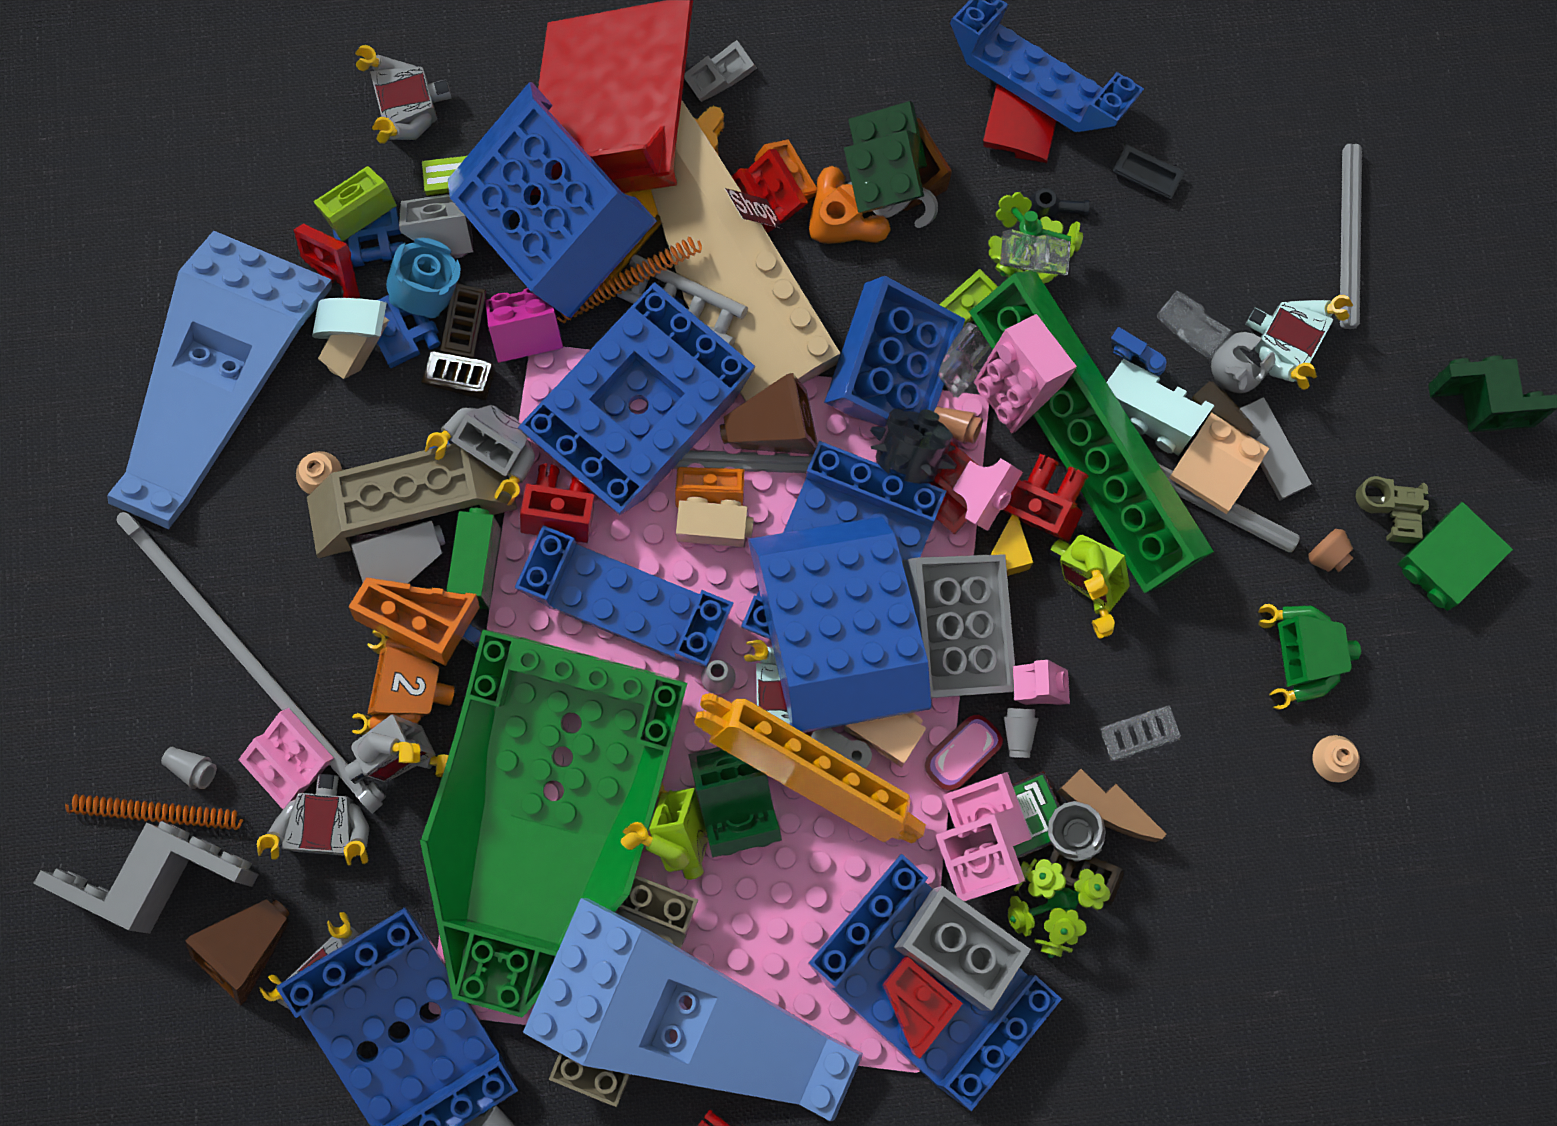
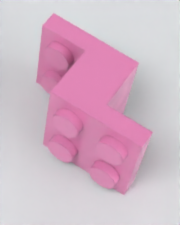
M1008 772L943 795L955 828L935 836L957 897L967 901L1025 881L1013 846L1032 838Z

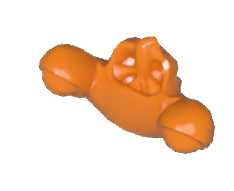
M834 166L824 168L817 178V193L809 224L811 238L820 243H843L854 240L877 243L886 239L891 231L889 221L881 215H872L864 219L863 213H858L853 187L850 184H845L846 177L842 171Z

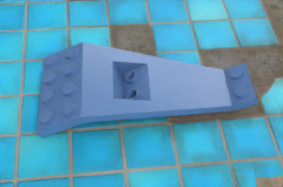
M213 231L178 272L125 474L108 493V504L169 529L188 505L299 329L317 308L318 302L324 299L331 290L332 279L216 231Z
M581 898L523 1031L526 1035L582 1066L799 1104L829 1121L835 1120L863 1056V1053L825 1034L655 933L588 898ZM686 996L692 999L690 1009L686 1008L684 1004ZM672 1029H674L678 1034V1039L676 1042H673L670 1039V1032Z

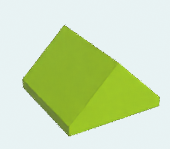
M369 166L313 201L341 241L346 240L397 206L386 182Z

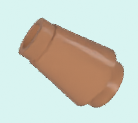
M939 406L935 408L934 412L939 415V421L950 430L953 438L963 444L967 442L974 444L982 428L983 419L977 417L975 412Z

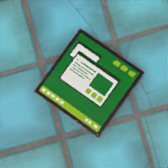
M1044 771L1012 784L1032 838L1013 846L1017 859L1052 845L1048 835L1049 820L1055 809L1060 807Z

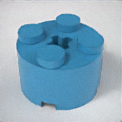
M416 238L412 243L401 244L395 252L386 282L390 303L415 315L436 318L449 305L457 285L461 270L458 259L456 262L450 255L451 250L443 243L433 239Z

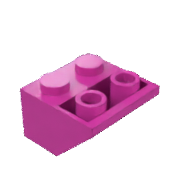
M528 287L522 292L514 294L498 293L492 296L491 299L485 300L488 327L498 363L563 348L555 308L531 292Z

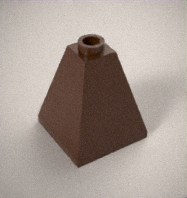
M794 373L786 374L723 417L725 424L719 426L723 443H729L734 449L813 455L818 445L808 393Z
M266 899L187 938L185 942L190 958L241 1006L248 998L287 928V917L290 913L279 901L274 900L270 903Z

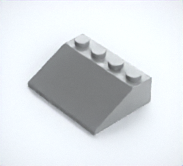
M1005 554L920 557L903 560L906 579L928 659L931 698L1014 692L1013 666H1015Z

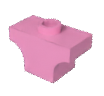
M1001 458L990 467H981L969 461L952 489L966 500L967 514L965 518L988 531L999 511L1008 505L1011 499V492L1023 472Z
M1038 660L1032 664L1013 666L1015 701L1024 705L1070 704L1067 669L1050 660Z

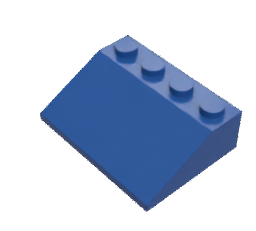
M887 276L866 282L824 403L851 417L885 427L889 413L893 409L919 413L923 409H928L934 412L965 319Z

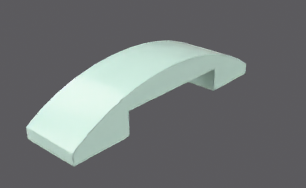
M356 298L322 299L318 302L312 336L318 339H329L331 335L338 334L380 337L387 303Z

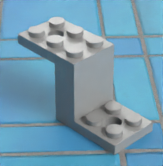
M161 821L158 826L146 822L110 890L91 884L85 886L86 878L58 868L55 869L54 873L41 870L34 884L127 930L150 934L189 860L234 882L251 887L259 874L249 870L252 865L251 862L225 851L221 856L219 855L220 847L194 836L188 840L189 832Z

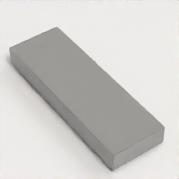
M1263 397L1240 408L1260 431L1261 435L1255 440L1269 448L1260 466L1279 501L1312 485L1265 398Z

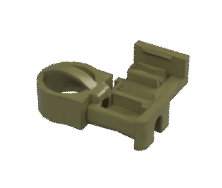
M1373 476L1366 479L1356 490V501L1360 508L1369 513L1391 512L1390 517L1395 518L1393 520L1395 527L1393 526L1391 533L1386 536L1387 541L1416 544L1423 538L1422 514L1429 508V501L1424 500V497L1428 494L1427 484L1422 483L1418 488L1394 486V479ZM1366 486H1375L1381 490L1384 496H1366L1365 488Z

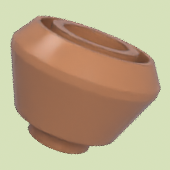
M1334 529L1308 554L1309 562L1328 572L1333 568L1338 572L1341 571L1353 559L1349 554L1353 547L1346 532L1341 529Z

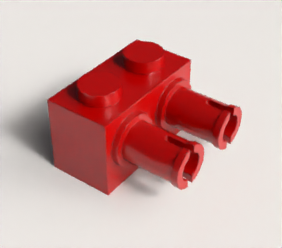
M1039 454L1028 480H1018L1011 492V499L1008 505L1002 511L1010 517L1014 515L1023 523L1069 542L1083 513L1077 507L1078 504L1075 501L1089 475L1078 469L1076 471L1075 468L1069 466L1057 493L1051 494L1046 488L1059 462Z
M548 463L539 465L536 485L526 484L520 511V533L538 536L544 525L574 537L576 542L588 543L594 514V494H590V490L572 474L569 490L556 488L560 469L551 464L549 476H547Z

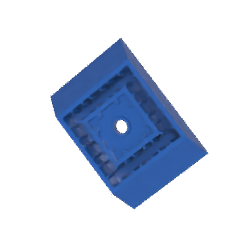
M654 282L518 426V429L618 515H621L645 500L684 455L690 451L734 403L754 371L755 365ZM642 399L649 406L646 412L635 414L629 409L630 404L634 400Z

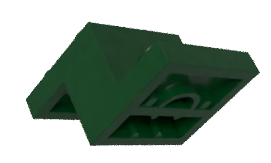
M908 101L849 118L848 121L854 145L844 147L858 213H866L924 197L918 169L927 167L913 102Z
M1497 355L1487 357L1478 362H1470L1469 358L1456 359L1449 362V365L1439 372L1438 376L1428 384L1430 397L1463 395L1469 433L1535 427L1557 410V395L1544 396V393L1541 391L1523 395L1517 358L1504 359L1503 356Z
M719 747L688 754L712 858L721 855L728 856L738 851L754 847H765L771 843L782 841L766 774Z

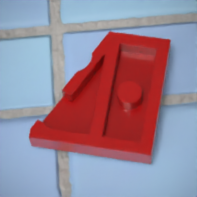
M306 224L295 228L294 234L301 258L320 275L340 284L344 291L343 298H360L351 262V251L347 244Z
M908 956L902 959L883 983V987L911 1052L916 1058L920 1059L963 1003Z

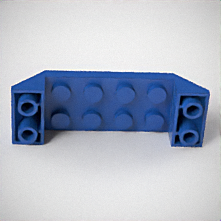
M969 0L951 19V27L967 65L1074 132L1115 126L1144 90V88L1134 83L1132 79L1118 72L1102 88L1095 81L1086 78L1070 68L1066 63L1060 62L1044 52L1040 47L1020 37L1013 30L1004 27L1000 22L1008 4L1002 0Z
M544 525L515 585V589L550 609L672 659L707 667L734 604L704 590H701L700 594L577 545L574 537Z

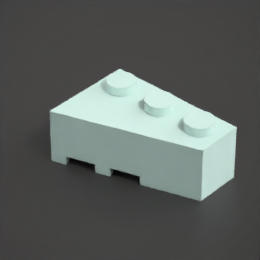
M1123 359L1108 379V386L1139 434H1147L1156 440V445L1160 449L1179 456L1214 405L1205 401L1201 406L1185 398L1187 395L1186 390L1177 387L1175 391H1172L1158 383L1160 380L1158 376Z

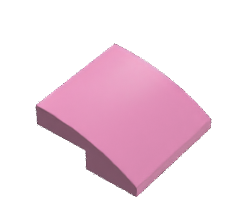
M287 708L278 713L264 734L252 740L238 760L278 805L284 809L290 801L296 799L298 793H303L318 778V774L325 770L334 757L298 717Z

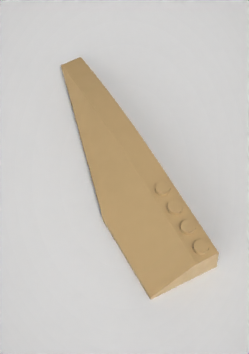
M681 100L674 160V173L677 185L651 189L669 249L671 245L674 246L678 257L682 259L681 254L676 248V243L682 246L686 256L688 255L682 245V240L687 242L692 253L693 249L688 243V236L692 238L697 250H699L697 241L700 240L702 245L701 253L696 252L695 256L690 255L689 259L684 258V262L679 261L678 265L673 264L675 271L691 281L748 307V312L743 319L733 316L726 333L735 338L733 348L755 365L754 371L740 392L745 402L789 373H794L803 384L837 365L840 351L762 224L742 219L725 190L727 188L741 192ZM670 250V253H671V255H672L673 261L676 262V258L673 256V254H672V252H671V250ZM682 291L684 301L689 308L694 296ZM706 302L699 320L714 328L722 309Z

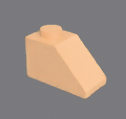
M914 713L848 724L845 725L844 731L859 741L865 742L870 748L902 768L924 734L926 727L921 725L923 720Z

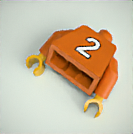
M373 630L372 633L376 637L382 638L378 645L367 644L371 650L380 654L367 713L373 716L369 717L359 713L354 714L353 719L364 720V727L361 730H352L354 734H366L392 714L418 724L422 716L430 714L433 703L451 705L454 696V686L437 683L439 666L433 664L431 658Z

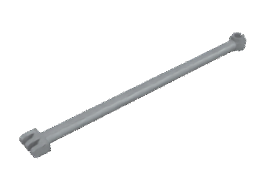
M120 513L117 516V522L123 530L139 545L282 711L289 708L334 757L329 765L346 783L359 801L373 814L383 805L381 801L386 797L385 794L373 781L369 785H366L363 780L354 784L348 778L345 772V766L348 763L160 549L141 524L128 513Z

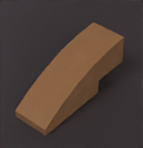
M1082 769L1078 770L1057 791L1068 802L1077 801L1090 805L1102 817L1104 825L1114 831L1151 842H1157L1167 835L1117 784L1113 785L1105 793Z

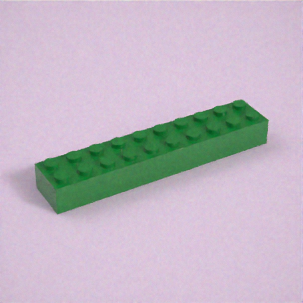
M1035 270L1014 273L969 311L992 350L1005 329L1037 314L1077 366L1067 382L1033 416L1065 467L1068 469L1070 466L1075 468L1076 471L1078 469L1089 475L1081 492L1118 552L1125 555L1126 565L1144 593L1164 586L1214 552Z

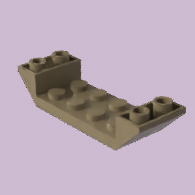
M455 443L447 445L445 455L440 460L435 459L438 447L428 449L427 452L423 450L333 472L307 496L316 555L318 558L352 550L350 536L480 505L481 509L490 511V515L518 509L516 499L511 505H507L511 499L509 493L502 491L498 498L495 499L496 490L502 481L509 479L508 475L505 477Z
M635 875L630 894L619 906L618 914L681 949L698 899ZM559 1053L549 1080L617 1107L631 1074L582 1066Z

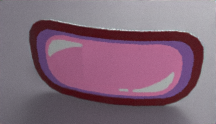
M972 715L968 717L928 755L925 762L926 773L937 786L944 790L950 791L959 788L1001 748L1003 742L1001 733L983 716Z

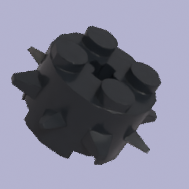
M893 409L889 413L885 427L873 426L870 432L880 441L879 444L871 446V449L877 450L875 456L877 463L885 472L890 473L892 468L906 475L904 481L920 484L929 483L935 480L936 475L942 469L956 468L957 464L947 454L948 451L955 450V446L950 445L953 435L939 421V415L931 410L923 409L919 413Z

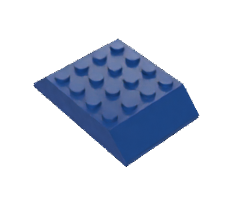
M883 517L748 539L791 726L805 733L931 709L928 659L895 533Z

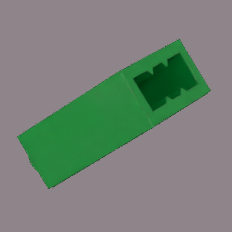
M1461 502L1398 565L1403 569V575L1410 582L1419 584L1428 593L1427 596L1434 605L1449 611L1457 606L1513 549L1467 505Z
M470 508L469 512L459 511L446 591L465 594V592L476 594L480 606L479 609L490 610L502 532L494 515H490V511L481 508Z

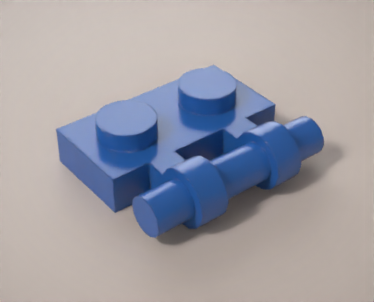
M397 206L343 241L347 245L349 244L351 262L354 267L364 266V262L383 259V262L393 260L397 248L403 244V241L390 244L389 236L402 234L399 228ZM333 230L334 238L341 241ZM378 239L379 246L361 249L360 242Z
M389 295L377 300L387 303L384 316L390 321L377 343L390 368L420 355L415 344L420 340H425L429 349H435L441 345L437 336L438 329L435 323L430 321L428 317L415 315L393 306L389 301ZM407 315H412L417 324L416 327L408 330L403 320V317Z
M1120 327L1116 329L1111 337V346L1114 347L1113 354L1129 362L1132 359L1145 364L1146 371L1156 376H1160L1164 372L1166 359L1161 353L1150 348L1145 342Z

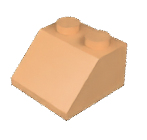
M1211 412L1169 479L1227 514L1257 470L1269 448Z

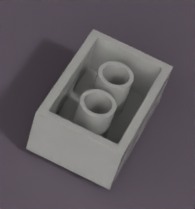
M943 886L932 888L894 946L897 951L904 956H908L922 969L981 1011L993 1010L1031 950Z

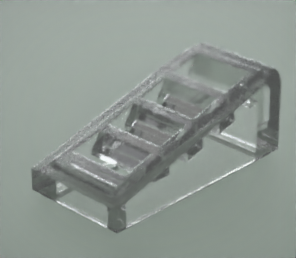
M1169 705L1100 728L1111 761L1180 739V733ZM1156 718L1161 719L1166 733L1165 736H1161ZM1147 722L1153 740H1147L1142 723ZM1133 726L1139 744L1135 746L1133 744L1132 738L1128 730V727ZM1120 730L1126 749L1120 750L1114 734L1115 731Z

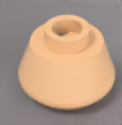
M322 451L313 452L300 461L296 470V479L302 490L311 494L331 473L342 471V467L337 458L332 454Z
M1332 735L1325 737L1314 748L1312 756L1313 765L1318 774L1328 781H1347L1359 769V751L1353 742L1343 736Z

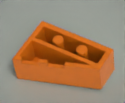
M366 577L349 605V610L355 621L445 666L480 608L477 595L465 592V594L446 592L440 588H419L407 583Z

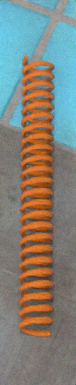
M688 236L687 240L693 249V253L690 251L687 242L682 240V245L688 256L684 254L682 246L676 243V248L681 254L682 259L678 257L675 247L671 245L670 250L676 258V262L673 261L670 251L665 248L664 252L670 261V265L667 263L664 254L659 251V257L664 263L665 268L661 266L658 256L654 254L653 259L659 267V271L656 270L651 258L648 257V264L642 260V266L648 274L647 277L641 265L636 263V268L642 276V280L639 278L636 269L631 266V273L627 269H625V275L622 272L619 273L620 279L616 275L613 277L614 281L608 278L609 285L606 281H603V287L600 285L584 303L586 309L582 305L580 307L581 311H577L572 317L583 314V311L587 312L589 308L593 309L594 305L599 306L600 302L605 303V300H610L611 296L616 297V294H621L622 290L627 291L628 288H633V285L637 286L639 282L643 283L645 279L649 280L650 276L655 277L656 273L660 274L662 270L666 271L667 267L672 268L673 264L678 265L679 261L684 262V258L689 259L690 255L695 256L696 252L701 253L702 245L700 240L697 241L699 250H697L692 238ZM615 283L619 287L620 291H617ZM562 313L561 315L564 317V320H562L560 317H557V319L562 323H566L567 320L572 319V317L568 318Z
M75 794L72 799V810H69V805L65 804L69 814L74 812L77 815L79 813H82V815L88 813L89 816L95 814L97 817L109 815L110 818L114 816L118 819L123 817L124 819L130 818L134 820L136 818L138 821L142 819L148 821L150 819L151 822L157 820L159 823L164 820L165 823L171 821L172 824L178 822L179 825L185 823L187 826L199 824L200 827L206 825L208 828L210 826L214 828L219 826L221 829L226 827L228 830L232 827L234 830H238L243 822V819H240L237 827L235 826L237 811L233 810L231 825L229 826L230 810L227 809L224 817L225 822L222 826L223 809L220 808L218 811V822L215 825L216 809L214 807L211 810V821L208 824L209 808L206 807L204 810V821L201 823L203 809L200 806L197 810V820L194 823L193 819L196 812L194 805L190 809V820L187 822L189 812L187 804L183 809L182 821H180L181 804L176 808L175 821H173L175 805L173 803L169 808L168 820H166L168 812L167 803L163 805L161 819H159L161 812L160 802L156 804L154 819L152 818L154 811L153 801L149 803L147 818L145 817L147 811L146 801L142 803L141 817L138 816L141 806L139 800L135 802V814L133 817L131 815L134 806L132 799L128 802L127 816L124 814L127 806L125 798L121 802L120 815L117 813L120 806L119 798H116L114 801L113 814H111L113 806L112 797L107 801L106 814H104L106 798L104 796L100 800L99 813H97L99 806L98 796L93 800L92 813L90 812L92 806L91 795L86 799L83 794L79 799L78 794ZM78 801H79V811H76V808H77V805H78ZM86 801V811L83 812V808Z

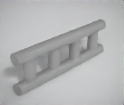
M636 254L633 255L630 260V266L637 269L636 263L640 264L647 277L648 274L642 266V260L648 264L647 259ZM668 269L666 271L662 270L660 274L656 273L654 278L666 283L663 290L673 298L678 289L694 296L688 310L698 319L706 302L722 309L714 328L708 327L733 347L735 338L727 335V330L733 316L741 319L746 316L748 312L747 306ZM645 279L643 283L639 282L637 286L633 285V288H628L627 291L622 290V293L617 294V296L634 304L643 295L649 280Z

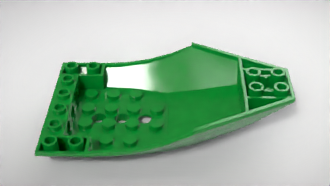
M482 630L448 760L420 840L453 999L522 1018L537 1001L580 899L588 898L615 912L629 896L644 845L640 844L633 850L626 849L621 844V839L626 835L623 833V830L634 822L642 823L647 831L649 830L688 683L657 672L528 638ZM575 713L580 717L582 724L578 732L571 733L564 728L563 719L566 714ZM558 747H567L572 752L573 759L569 766H560L556 763L554 753ZM552 780L560 782L564 788L562 798L557 801L549 800L544 794L545 785Z

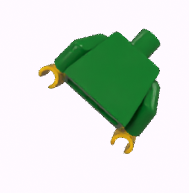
M1264 604L1259 609V613L1268 612L1273 616L1271 620L1264 619L1259 621L1258 624L1262 628H1271L1277 620H1283L1278 623L1286 683L1287 687H1293L1291 691L1278 688L1269 694L1270 696L1281 693L1285 697V703L1272 707L1273 709L1281 710L1286 708L1290 701L1297 700L1300 703L1325 696L1339 684L1340 674L1350 672L1352 668L1351 660H1357L1361 655L1360 644L1356 640H1347L1346 627L1342 623L1332 621L1328 615L1314 606H1285L1283 610H1277L1271 604Z

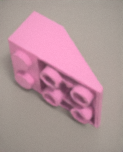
M1035 314L1005 329L974 380V384L977 386L980 395L986 398L995 410L998 419L1007 426L1011 433H1014L1067 382L1077 366L1038 315Z

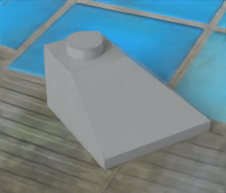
M449 194L401 201L399 228L402 234L412 240L416 238H429L439 241L451 250L450 255L453 258H461L473 252L471 223L450 199Z

